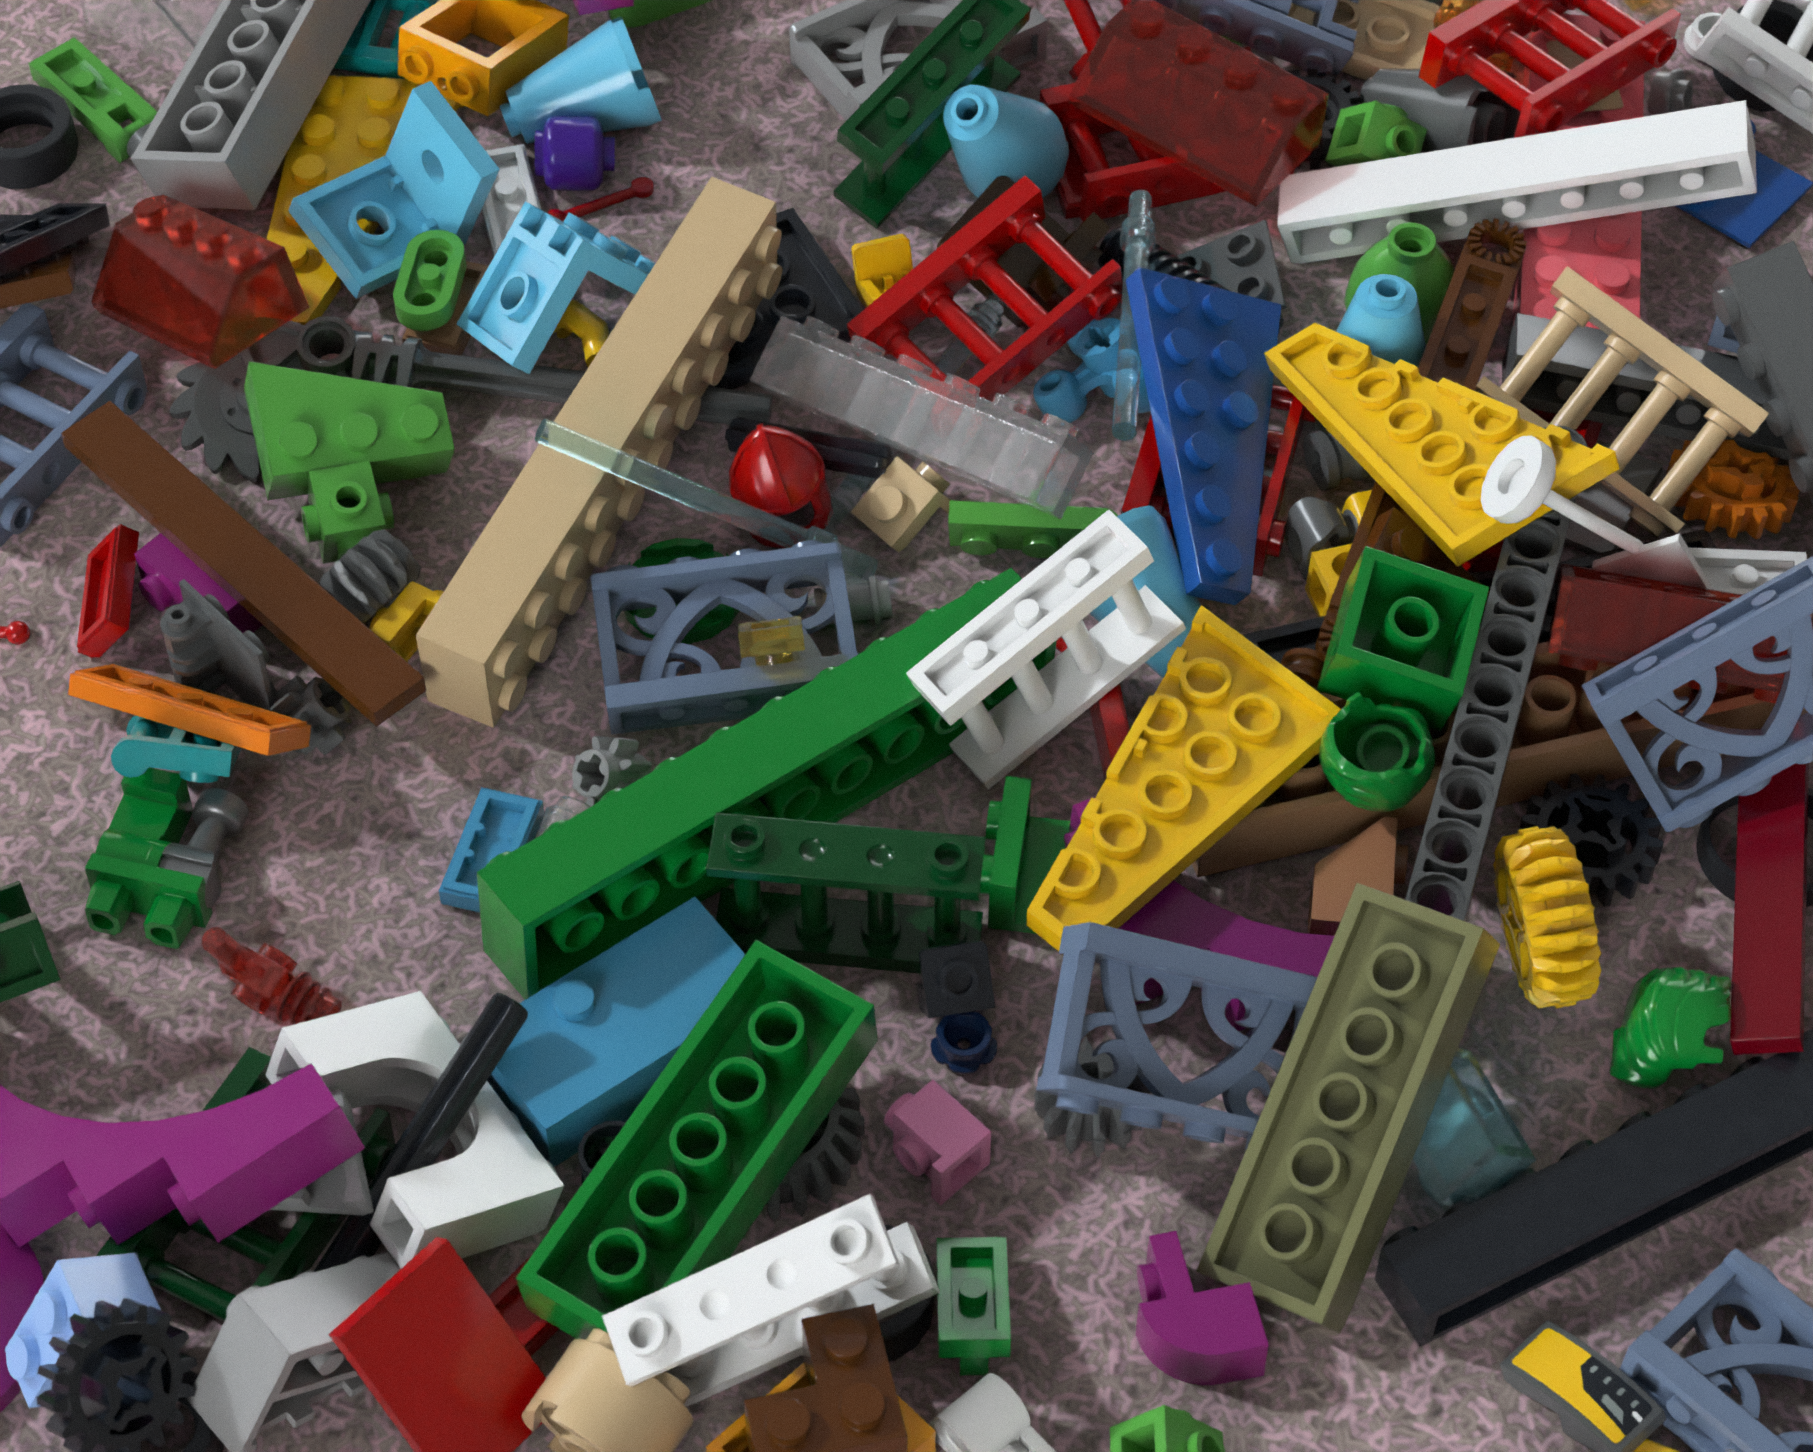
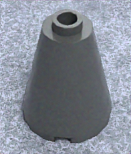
M1383 68L1365 81L1360 92V104L1376 100L1382 104L1400 107L1407 112L1408 119L1426 128L1427 131L1421 153L1514 138L1520 116V111L1466 74L1456 76L1434 89L1419 78L1420 69ZM1502 70L1512 78H1516L1512 72Z

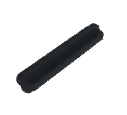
M742 417L732 419L729 429H726L725 433L728 449L736 453L746 436L757 428V424L763 423L764 426H777L791 431L810 442L821 455L825 470L878 479L882 474H885L886 468L894 460L891 447L884 443Z

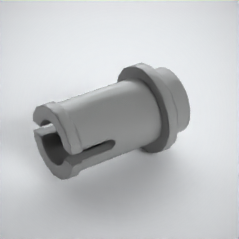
M875 575L869 576V582L846 585L852 622L875 619V625H880L881 618L893 617L888 580L875 581ZM820 587L814 588L817 612L824 605L827 598L825 591L820 589ZM834 620L828 625H835Z

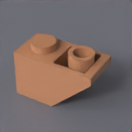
M1383 817L1315 864L1309 898L1307 934L1335 936L1356 883L1390 895L1394 894V883H1405L1408 845L1396 844L1397 818Z

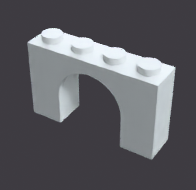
M418 991L283 1027L265 1075L270 1083L274 1084L312 1063L330 1092L339 1088L342 1089L350 1101L351 1109L366 1105H392L417 1113L458 1050L460 1043L451 1033L446 1020L437 1014L423 993ZM486 1081L450 1137L458 1156L387 1179L370 1226L400 1269L436 1237L447 1239L462 1259L535 1235L545 1229L549 1223L564 1184L559 1179L553 1165L544 1159L522 1129L517 1116L508 1110L488 1081Z

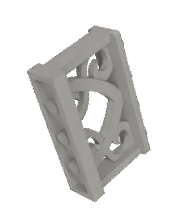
M845 0L791 24L789 27L790 63L795 69L800 68L846 121L910 55L903 53L883 55L886 43L896 27L925 26L936 28L962 0ZM1036 8L1031 9L1029 21L997 55L1018 71L1046 59L1048 20ZM836 52L837 58L853 63L832 62L826 56ZM862 76L863 84L854 88L847 79Z

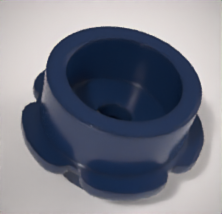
M972 1011L945 1016L936 1027L937 1036L931 1040L930 1046L931 1053L939 1064L949 1065V1069L957 1074H972L979 1070L981 1064L987 1065L992 1062L996 1056L998 1044L997 1040L991 1036L992 1028L986 1018L978 1012ZM967 1041L970 1043V1047L961 1049L958 1043Z

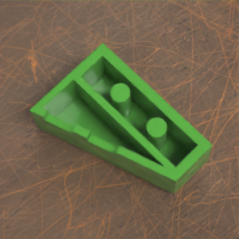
M256 362L248 363L244 391L267 500L307 495L309 470L369 460L375 484L447 472L455 447L442 392Z

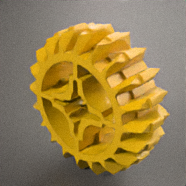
M1535 826L1517 830V834L1502 836L1495 849V861L1493 863L1496 876L1494 885L1498 900L1496 904L1500 913V927L1504 933L1506 950H1508L1512 970L1517 975L1518 986L1523 990L1525 998L1538 1009L1554 1006L1555 1009L1576 1005L1577 1001L1592 998V995L1596 994L1598 989L1599 977L1602 972L1599 963L1601 951L1597 939L1599 931L1595 924L1594 906L1590 900L1589 884L1585 881L1582 862L1577 859L1575 846L1569 841V837L1555 826L1541 829Z

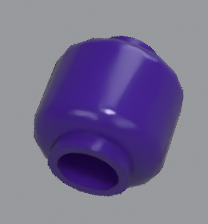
M550 117L544 125V131L535 130V176H544L547 187L555 191L597 190L603 183L604 171H615V137H604L603 126L595 117Z

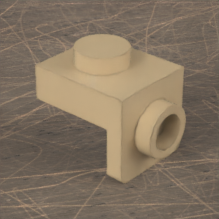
M896 456L886 468L885 474H882L852 509L851 513L890 547L900 552L908 546L939 507L949 514L950 499L943 493L950 483L925 462L922 461L916 469H913Z

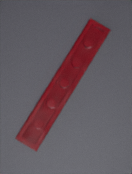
M1795 763L1773 775L1768 785L1760 791L1748 796H1738L1730 1043L1733 1055L1803 1052L1809 763Z

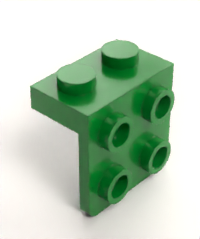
M1006 776L1002 801L990 800L986 824V839L996 840L994 855L984 854L979 894L989 895L988 928L1036 934L1026 925L1027 909L1060 851L1066 849L1064 835L1069 833L1070 821L1030 816L1032 779Z

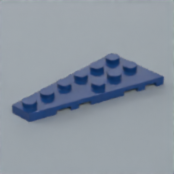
M1139 267L1126 279V285L1186 595L1237 605L1251 594L1274 378L1264 353L1277 345L1281 304Z

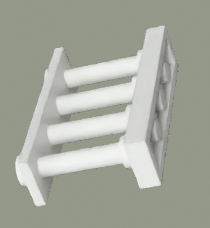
M1747 0L1740 14L1728 7L1701 40L1694 55L1813 134V63L1805 58L1813 44V0H1779L1794 5L1803 12L1787 45L1759 27L1773 0Z
M1107 510L906 672L913 686L950 726L962 718L968 729L949 743V746L988 790L1186 630L1183 621L1146 585L1137 590L1133 578L1153 563L1154 559L1149 548L1110 510ZM1112 596L1117 608L1088 631L1082 619ZM1062 636L1068 648L1038 671L1032 660ZM1012 677L1017 689L988 712L982 700Z
M869 1194L602 1317L626 1385L632 1387L666 1371L678 1378L690 1390L691 1394L684 1403L685 1406H689L803 1355L801 1320L803 1318L874 1304L877 1318L880 1320L936 1295L940 1291L915 1228L908 1222H905L887 1231L874 1197Z

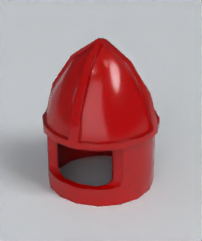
M763 423L757 424V428L746 436L738 448L729 469L731 497L738 505L744 524L752 538L764 546L787 548L797 543L811 540L828 525L833 514L832 497L825 478L823 459L814 446L801 436L777 426H764ZM811 501L815 514L808 525L796 531L782 534L768 529L764 516L786 515L802 508Z

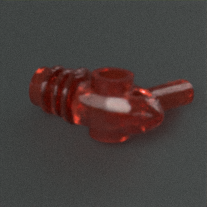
M212 927L204 933L201 939L203 949L217 960L221 974L236 984L230 994L259 1014L265 1015L272 1005L277 1008L276 1017L278 1021L285 1022L290 1020V1023L295 1025L341 1011L342 1001L332 995L330 988L324 987L321 989V984L317 981H312V975L307 971H303L295 977L292 972L298 964L277 948L263 943L259 951L255 952L240 945L220 927Z

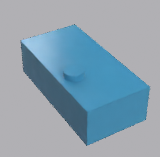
M696 897L691 898L522 1001L520 1004L528 1011V1018L489 1076L488 1083L508 1110L517 1116L522 1129L544 1159L549 1161L553 1167L559 1165L578 1153L579 1144L584 1134L593 1126L606 1121L627 1122L745 956V953Z

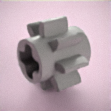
M594 736L592 737L593 749L585 750L580 755H576L572 771V786L579 794L588 798L585 809L597 804L609 791L616 788H625L651 773L650 767L652 763L636 753L639 741L636 739Z

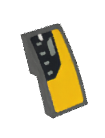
M1546 1320L1500 1363L1504 1380L1519 1392L1558 1413L1563 1432L1595 1452H1633L1666 1420L1664 1409L1631 1378L1590 1346L1549 1320Z

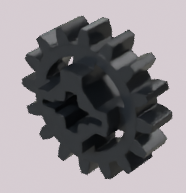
M1577 773L1570 774L1566 789H1563L1551 780L1546 783L1543 797L1532 795L1529 798L1526 814L1522 815L1519 830L1538 826L1539 829L1547 828L1553 823L1557 829H1561L1569 837V841L1575 846L1577 859L1582 862L1585 881L1589 884V894H1596L1604 907L1610 906L1613 893L1616 890L1627 899L1633 898L1638 882L1648 885L1652 880L1664 841L1658 839L1661 829L1659 819L1646 818L1650 805L1648 800L1644 798L1631 802L1627 799L1630 785L1625 782L1614 791L1607 789L1605 776L1597 774L1593 785H1584ZM1627 838L1630 839L1632 845V852L1629 856L1625 853Z
M124 1298L119 1307L101 1300L95 1303V1320L92 1321L76 1313L69 1318L74 1335L68 1341L58 1337L51 1338L49 1344L60 1355L56 1364L39 1366L38 1374L52 1380V1389L44 1391L36 1399L37 1405L56 1412L47 1421L45 1427L49 1432L65 1439L63 1444L65 1448L73 1452H141V1442L143 1440L159 1448L165 1444L161 1427L166 1421L182 1425L185 1417L175 1406L179 1398L195 1396L196 1388L182 1382L183 1373L197 1366V1358L178 1351L189 1339V1335L186 1331L170 1325L171 1315L151 1306L147 1308V1305L128 1298Z

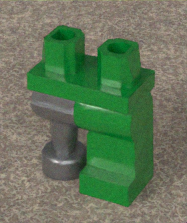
M149 767L144 774L138 777H123L121 786L124 795L109 828L103 832L99 839L96 852L91 854L85 866L91 889L85 913L89 927L93 931L111 935L122 932L131 912L147 915L143 923L146 938L155 945L178 949L193 926L206 928L213 913L211 907L216 902L218 896L220 897L221 892L216 861L224 838L236 836L242 830L248 817L249 809L240 797L219 788L203 790L193 808L187 782L180 778V774ZM191 816H193L198 828L187 845L179 844Z

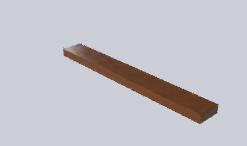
M108 401L61 432L64 446L376 727L426 691L424 677L111 401Z

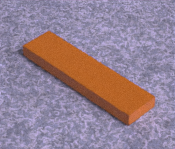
M115 664L76 670L75 673H70L68 695L266 756L309 747L311 725L303 720Z

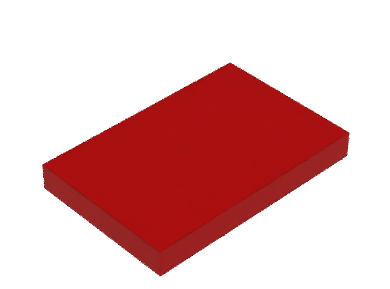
M440 1237L433 1239L329 1333L331 1339L414 1452H513L533 1433L524 1423L522 1413L546 1380V1377L447 1239Z

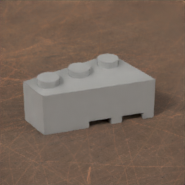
M385 1252L371 1257L360 1256L346 1264L317 1272L306 1271L295 1278L264 1287L253 1286L245 1289L229 1304L226 1311L227 1318L193 1385L196 1388L195 1396L187 1397V1401L230 1452H253L257 1449L256 1435L280 1421L287 1419L296 1428L314 1418L315 1411L310 1405L343 1388L350 1397H353L367 1389V1386L331 1339L329 1333L400 1270V1267L391 1254Z

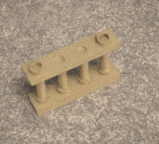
M1567 266L1550 290V293L1559 299L1553 306L1557 311L1500 387L1483 376L1476 385L1475 391L1518 409L1521 419L1542 428L1553 424L1576 430L1626 363L1633 365L1638 358L1658 371V374L1653 379L1657 385L1609 447V449L1616 452L1620 469L1599 482L1634 507L1627 516L1644 530L1657 538L1663 530L1672 536L1676 535L1685 524L1670 513L1676 502L1727 436L1734 438L1740 431L1749 438L1756 432L1769 415V412ZM1589 321L1608 335L1603 342L1607 349L1549 424L1520 403V401L1577 326L1584 328ZM1690 395L1708 408V411L1703 416L1707 422L1651 496L1648 497L1622 478L1620 473L1677 399L1684 401Z

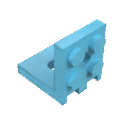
M429 81L412 89L385 156L294 197L288 211L354 298L357 299L398 278L407 245L418 234L429 230H445L457 235L462 240L463 245H465L500 169L432 81ZM357 220L376 221L382 226L385 233L381 235L368 234L359 227Z
M525 201L456 324L508 364L530 374L588 270L635 295L656 262L641 255L642 252L613 235L609 238L600 233L598 228L570 212L565 220L562 221Z

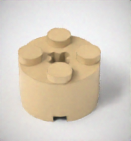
M594 1328L586 1340L574 1339L523 1411L522 1419L533 1433L542 1422L555 1434L547 1446L553 1452H674L693 1424V1417L684 1405L691 1392L684 1383L666 1371L632 1387L626 1385L609 1334Z

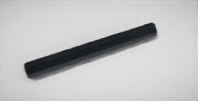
M496 993L491 997L368 1186L374 1212L364 1216L350 1215L314 1269V1272L346 1264L360 1256H374L382 1242L370 1226L387 1179L434 1163L528 1018V1011L520 1003L501 993Z

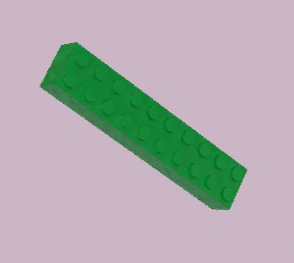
M1010 568L990 580H981L975 583L959 598L939 609L933 608L926 611L915 623L894 635L875 640L864 652L843 664L822 670L811 682L785 697L778 696L771 699L760 711L734 726L718 729L706 742L679 757H670L662 761L651 773L625 788H616L609 791L597 804L569 820H559L550 825L542 835L518 849L495 856L484 868L477 871L483 951L526 1000L691 898L696 897L702 902L721 891V888H726L733 884L734 878L707 876L706 868L716 813L836 823L953 754L954 752L949 743L968 729L964 721L960 718L950 726L913 686L906 672L1011 589L1022 578ZM1057 640L1032 660L1038 671L1055 658ZM1012 677L982 700L988 712L1017 689Z

